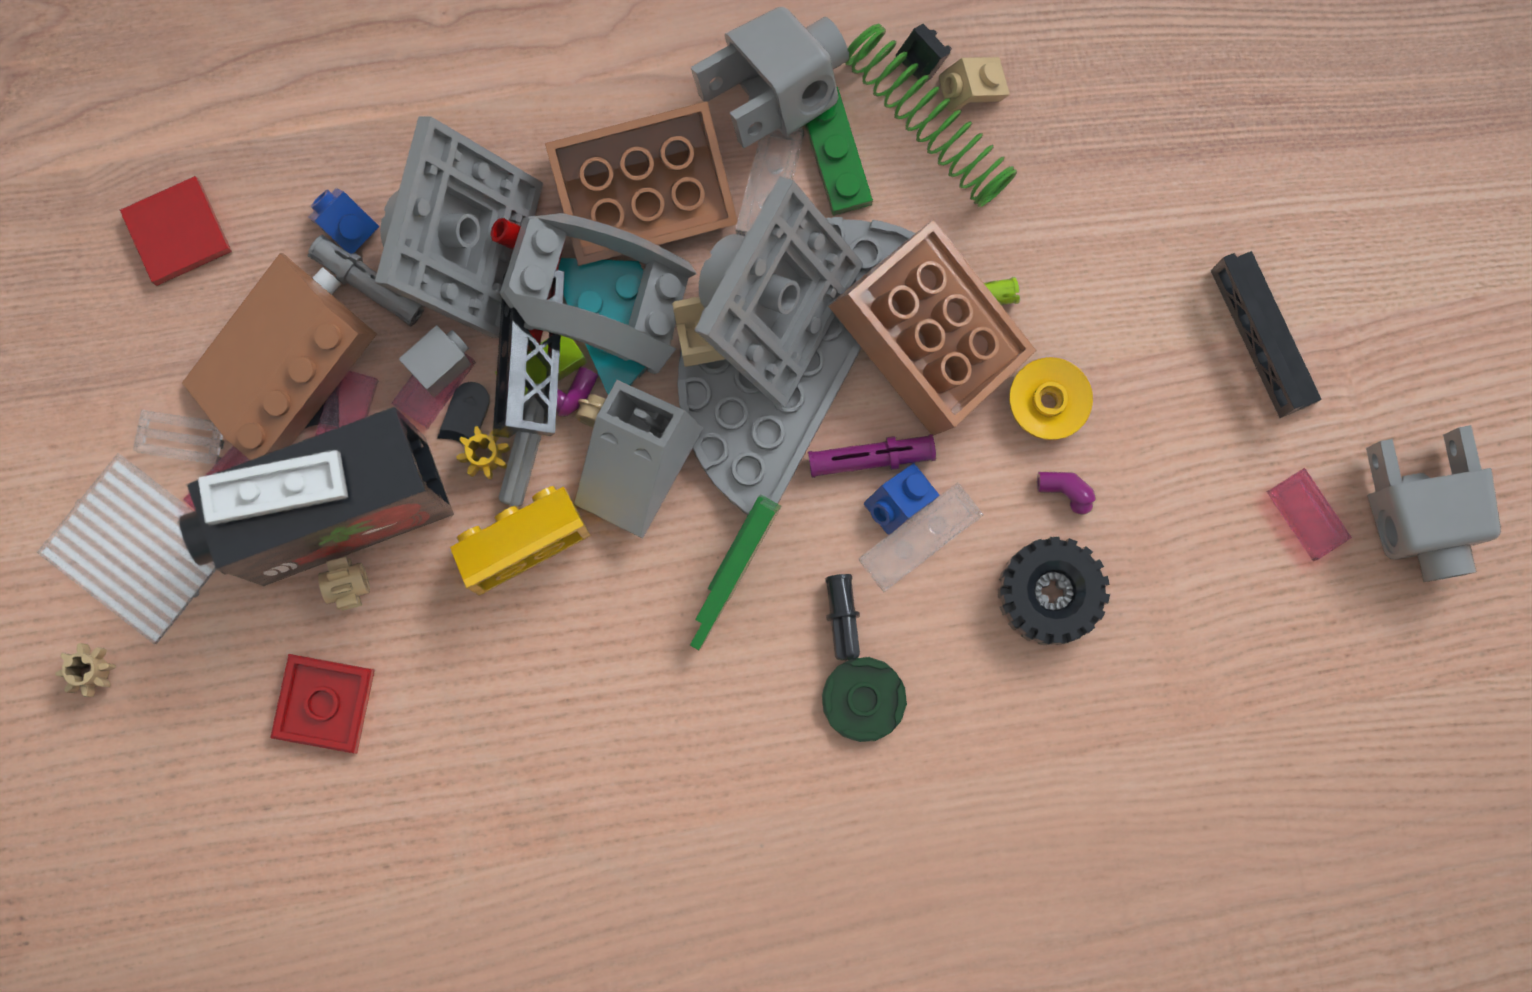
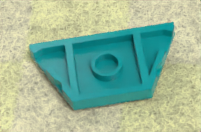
M561 258L558 270L564 271L563 295L568 305L629 325L644 272L639 261L599 260L578 266L576 258ZM585 344L607 395H609L616 380L631 386L648 369L631 359L625 361L606 351Z

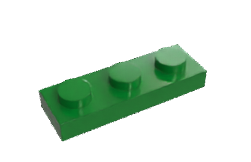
M838 87L837 103L805 125L833 216L871 206L873 203Z

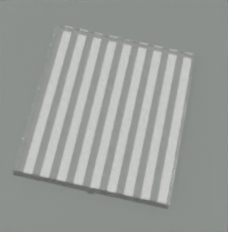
M119 453L112 459L81 499L76 500L72 510L36 552L156 645L193 598L199 596L202 587L216 571L213 562L198 566L190 556L182 538L179 517L194 510Z

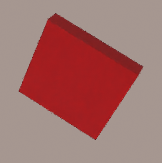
M196 176L120 210L150 280L156 286L232 252L203 186Z
M288 654L270 738L357 754L375 670Z

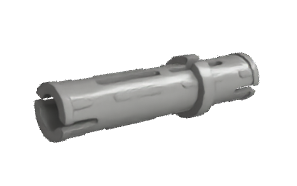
M324 235L317 237L310 246L308 257L329 269L342 284H350L380 306L399 317L410 327L421 317L425 306L374 283L377 273L364 264L363 258L356 253L349 254Z

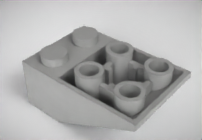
M616 380L596 416L574 504L643 539L703 427L685 410Z

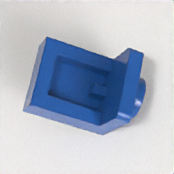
M337 188L332 193L329 190H325L310 206L314 211L308 218L349 254H353L380 227L344 191Z
M913 463L881 485L864 502V505L871 513L875 522L888 535H891L907 520L930 505L940 495Z

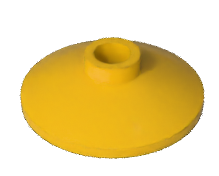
M1046 357L1028 363L1018 372L1011 384L1009 404L1014 419L1027 433L1040 439L1059 440L1071 436L1086 423L1093 406V392L1086 375L1076 365L1061 358ZM1051 395L1055 399V407H1044L1041 402L1042 396Z

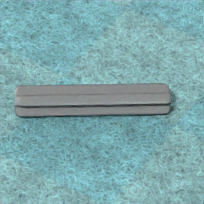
M544 386L542 389H540V390L543 392L544 395H545L546 386ZM532 396L524 402L523 420L543 423L544 409L535 397ZM525 432L516 433L499 494V500L502 503L519 507L523 504L542 435Z

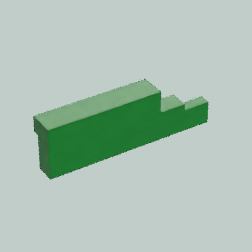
M761 494L755 501L708 587L711 592L695 619L702 624L690 646L698 651L705 643L725 605L731 599L782 507Z

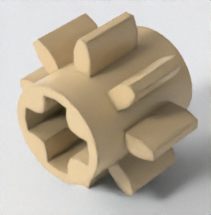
M347 556L326 561L329 571L318 574L319 587L325 603L331 604L336 602L337 609L342 611L362 606L360 596L370 593L369 581L363 564L357 563L352 565L351 558H347Z
M78 643L77 653H62L60 655L64 663L62 670L55 672V675L64 677L68 682L64 689L65 692L75 693L81 687V693L84 697H94V687L111 686L107 678L109 671L115 669L116 665L108 664L103 658L107 652L105 648L97 647L90 654L88 644ZM90 664L91 672H86L84 676H81V669L86 668Z

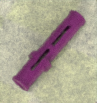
M933 434L896 440L895 436L886 437V442L815 452L808 451L811 477L815 478L816 476L890 466V470L899 469L900 464L929 460L936 461Z

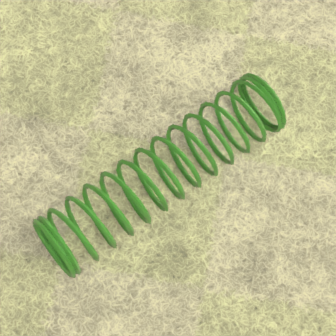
M875 24L867 28L848 47L849 60L845 65H852V72L855 74L864 72L863 84L870 85L875 83L873 95L883 96L886 94L884 107L891 108L897 106L895 118L904 119L908 117L905 129L912 131L919 128L916 134V141L925 142L930 139L927 145V153L934 154L941 151L938 157V165L943 166L953 162L949 168L948 176L956 177L964 173L960 180L959 188L965 189L976 184L971 191L970 199L974 200V204H977V207L986 205L1013 180L1017 170L1013 166L1004 169L977 196L973 197L981 183L1005 160V157H1000L986 172L972 182L963 185L970 171L994 148V145H989L972 163L952 174L960 158L983 137V133L976 135L958 154L941 162L943 155L950 145L971 127L972 122H967L948 142L935 150H930L937 136L961 114V110L955 111L934 133L920 139L921 132L927 123L950 103V98L943 100L924 121L913 127H908L915 113L938 93L940 87H934L921 99L914 109L899 116L898 112L905 100L910 98L927 82L929 75L921 77L907 91L903 98L892 104H887L893 90L916 71L918 64H912L889 89L877 93L876 90L881 80L904 61L907 52L899 54L878 78L867 82L866 77L870 69L883 60L893 50L897 42L896 40L889 42L876 54L868 66L856 70V63L863 59L886 33V29L881 24ZM871 35H873V36L863 45V47L860 49V51H859L858 53H856L854 56H852L853 53L857 50V48H858L865 40H867Z

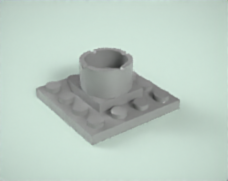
M419 116L400 188L389 198L384 209L385 216L381 219L380 233L384 248L374 283L491 338H499L502 300L500 291L503 285V275L507 272L513 250L492 241L490 236L491 228L499 218H505L521 226L524 218L535 216L543 182L435 118Z
M780 176L772 191L767 195L760 213L746 235L731 234L722 238L710 251V259L705 260L699 278V297L705 309L701 314L695 331L770 401L786 407L835 317V314L828 306L851 287L863 262L794 180Z

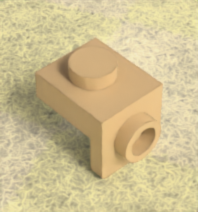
M999 57L961 58L939 75L944 98H950V103L947 105L949 112L957 111L970 102H1000L1010 95Z
M700 297L673 302L684 366L688 367L724 360L725 358L695 331L701 314L705 309L700 301Z

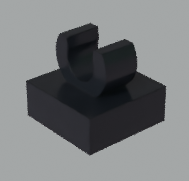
M924 23L912 30L895 56L897 57L902 52H907V56L902 62L905 67L909 68L912 64L917 63L918 67L913 75L917 80L924 75H929L927 80L929 81L949 56L952 48L949 45L944 46L936 37L938 33L935 30H929Z

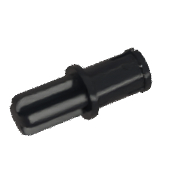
M851 574L832 575L825 578L830 614L826 615V619L831 621L834 652L838 660H851L858 658L860 655L856 618L860 617V612L855 611L852 588L853 578Z

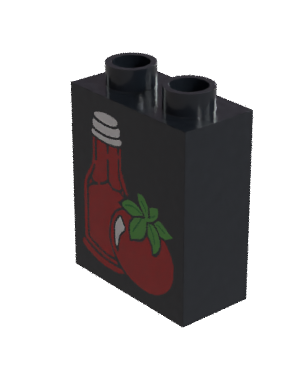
M392 407L215 473L229 472L337 450L341 454L348 498L209 525L205 523L199 480L186 484L195 511L181 515L179 517V527L186 548L198 566L213 562L216 570L221 571L224 575L230 574L266 586L322 565L326 561L346 556L452 516L454 513L426 437L396 407Z

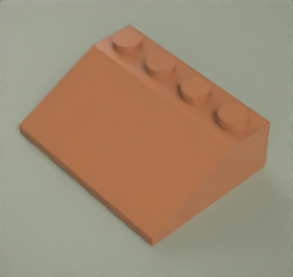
M707 101L545 143L564 214L613 226L656 245L738 224ZM570 237L578 266L622 255V253L604 246Z
M934 220L888 255L828 306L933 436L955 428L1037 351Z
M279 253L183 380L182 384L223 437L249 460L294 443L377 333L284 253Z

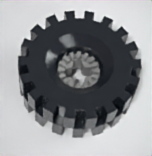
M1049 537L1045 540L1041 538L1023 547L1006 563L1007 566L1001 572L999 578L1001 587L998 588V598H1001L1002 601L1000 610L1002 615L1006 614L1010 620L1008 625L1013 630L1017 629L1022 633L1021 637L1028 641H1037L1038 644L1046 646L1050 644H1066L1090 633L1095 628L1094 625L1102 620L1106 613L1103 611L1104 605L1109 603L1110 594H1106V586L1110 585L1108 576L1103 577L1100 569L1104 565L1100 559L1095 561L1091 557L1093 551L1087 546L1081 548L1076 545L1078 541L1070 538L1066 541L1060 540V537ZM1050 580L1056 581V588L1063 590V596L1056 598L1054 604L1049 603L1048 596L1042 595L1041 592L1042 588L1049 586Z

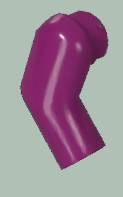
M580 366L567 394L558 389L557 416L566 417L576 411L580 406L578 400L587 399L599 375Z
M1038 472V492L1063 493L1071 500V510L1076 514L1084 515L1092 511V502L1096 500L1094 490L1077 474L1072 472Z

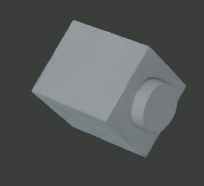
M437 325L399 358L402 364L433 397L437 396L471 365L464 354L469 347L453 330L445 334Z

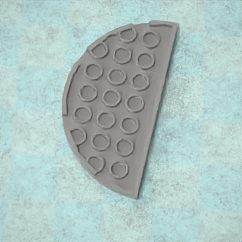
M843 217L826 218L863 262L853 284L916 234L905 228L878 220L869 222L845 220ZM836 315L786 407L770 401L726 359L685 367L682 351L680 353L677 382L679 406L703 427L692 449L714 485L747 516L760 494L777 504L779 503L862 349Z

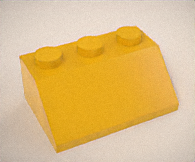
M554 486L547 487L533 495L532 499L534 502L520 510L517 506H512L494 517L496 523L481 530L480 526H475L457 536L458 543L451 546L450 549L467 589L480 596L591 536L564 486L558 490Z

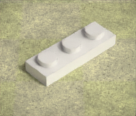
M337 450L198 477L205 523L209 525L348 498L341 454Z

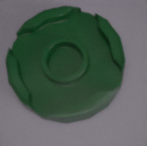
M871 657L851 659L837 666L826 679L822 692L823 712L830 726L843 737L857 742L877 741L890 734L902 721L907 705L905 686L898 674L887 663Z

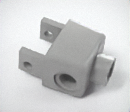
M778 7L725 33L727 47L691 67L698 94L704 102L710 101L737 84H740L748 94L749 101L730 112L737 140L743 148H746L777 129L787 137L833 107L838 100L833 70L849 60V52L842 34L828 17H823L805 28L788 9Z
M1471 425L1459 427L1443 434L1452 475L1430 478L1424 473L1402 476L1401 478L1393 439L1379 441L1366 448L1375 492L1367 496L1384 553L1393 560L1418 556L1423 582L1476 573L1471 546L1495 540L1501 533L1492 468L1481 469Z

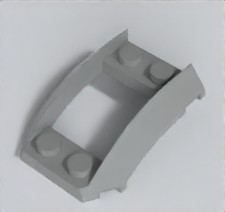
M563 213L529 216L522 221L500 295L510 309L515 307L525 321V328L529 330L539 329L583 342L625 361L631 359L647 367L648 372L657 374L676 350V348L670 346L676 325L672 304L675 301L683 300L688 278L697 273L690 262L646 239L613 226ZM566 236L604 246L646 264L629 325L585 309L547 300Z

